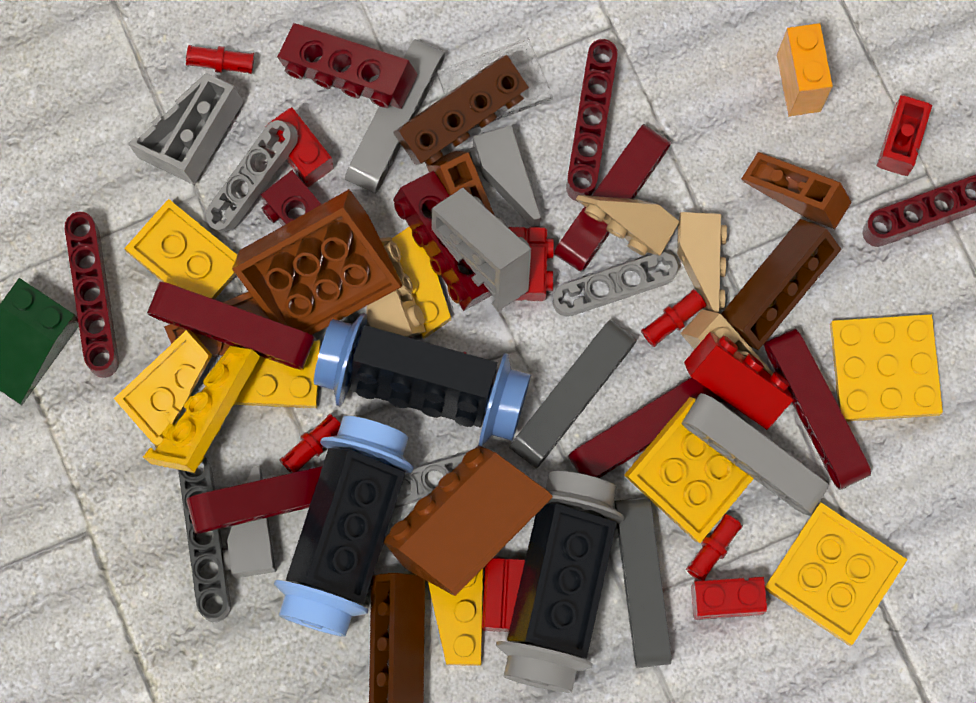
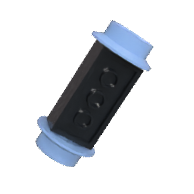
M343 416L337 436L321 438V445L327 448L328 451L286 581L275 580L274 585L285 595L279 612L281 618L317 631L346 637L352 616L368 614L369 610L361 605H364L405 473H411L414 469L403 457L409 439L405 433L369 419Z

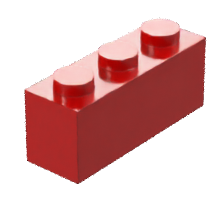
M709 332L684 361L690 377L768 430L794 400L788 390L790 384L777 372L771 375L763 369L764 365L753 355L748 354L745 357L738 352V346L728 337L723 335L719 338L712 332Z

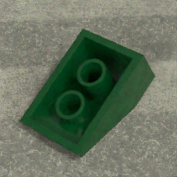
M21 278L16 281L0 303V392L22 406L75 333L79 323L74 313Z

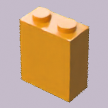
M817 23L787 28L777 53V60L788 117L821 112L833 87L821 25Z

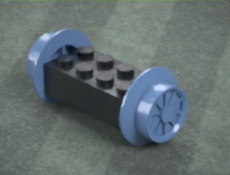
M362 313L353 324L335 319L330 321L320 348L314 373V385L334 390L337 406L343 404L351 385V391L366 399L378 398L388 401L391 405L398 408L409 407L417 409L429 417H445L455 420L456 423L465 427H482L479 446H483L492 435L513 440L531 375L511 369L507 353L503 355L495 379L498 362L367 326V314Z

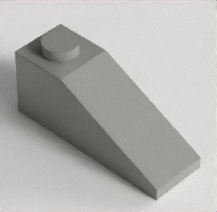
M512 126L473 136V148L469 149V154L475 168L480 167L482 177L531 227H540L541 216Z
M252 467L247 483L263 480L260 467ZM268 518L232 526L227 539L228 549L222 550L225 571L231 570L234 578L276 572Z

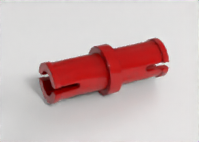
M188 45L186 66L212 68L217 73L227 70L252 74L254 53L227 51L222 46H218V49Z
M693 289L674 306L664 308V313L646 328H643L641 333L649 344L655 347L676 329L678 331L685 327L684 323L707 305L700 294Z
M328 414L309 434L305 432L300 436L301 441L284 457L279 459L282 465L289 472L294 473L299 471L315 455L319 457L324 452V446L320 443L321 438L337 436L341 423L331 414Z
M724 514L710 537H705L701 542L703 547L691 564L687 566V572L695 579L705 581L719 558L723 559L726 556V548L743 527L741 523L734 517Z

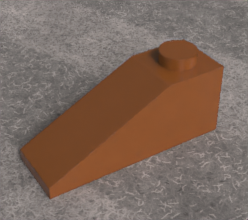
M452 151L427 166L429 172H435L450 196L464 188L472 196L478 197L485 208L494 215L469 152Z
M760 152L756 154L741 178L744 183L803 217L836 229L852 203L841 182Z

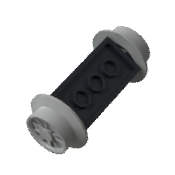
M567 471L549 472L546 490L550 492L553 498L535 515L507 638L508 642H496V647L508 656L503 675L504 678L547 690L572 693L576 672L592 668L593 664L585 659H587L616 523L624 522L625 518L613 508L617 489L614 484L580 473Z

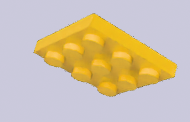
M932 314L831 321L830 331L837 401L847 422L940 416L943 413Z
M689 397L624 476L695 542L701 543L754 478L682 425L683 419L696 400Z
M820 502L768 580L765 590L851 647L908 559Z

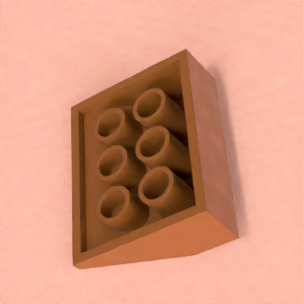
M350 189L239 250L232 268L270 320L301 330L310 335L328 327L332 319L341 320L402 287V282L369 215Z
M478 445L475 449L465 454L463 461L452 472L440 479L439 485L428 496L416 503L414 510L404 520L399 521L391 528L390 533L384 539V544L406 570L456 596L553 496L549 491L496 452Z

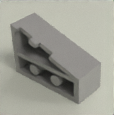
M205 73L176 99V105L165 115L154 119L151 122L153 125L138 139L137 137L133 138L128 143L139 159L195 185L243 103L235 86L208 73Z
M461 188L432 208V231L457 262L462 259L465 260L476 274L472 277L474 283L478 287L484 284L494 296L495 300L491 304L498 312L528 292L531 259L529 244L524 238L516 236L507 228L506 223L500 217H495L488 211L478 197L472 196L464 188Z

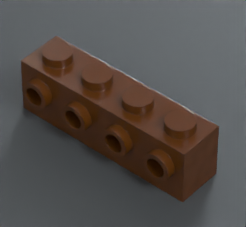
M506 54L496 59L393 133L415 165L425 162L429 166L444 155L441 151L450 143L456 147L470 137L468 131L477 124L483 128L497 118L495 112L504 105L507 109H510L524 99L521 93L529 87Z
M799 219L721 315L750 347L759 350L842 249L827 228Z
M388 573L373 575L369 703H424L425 580L417 575Z

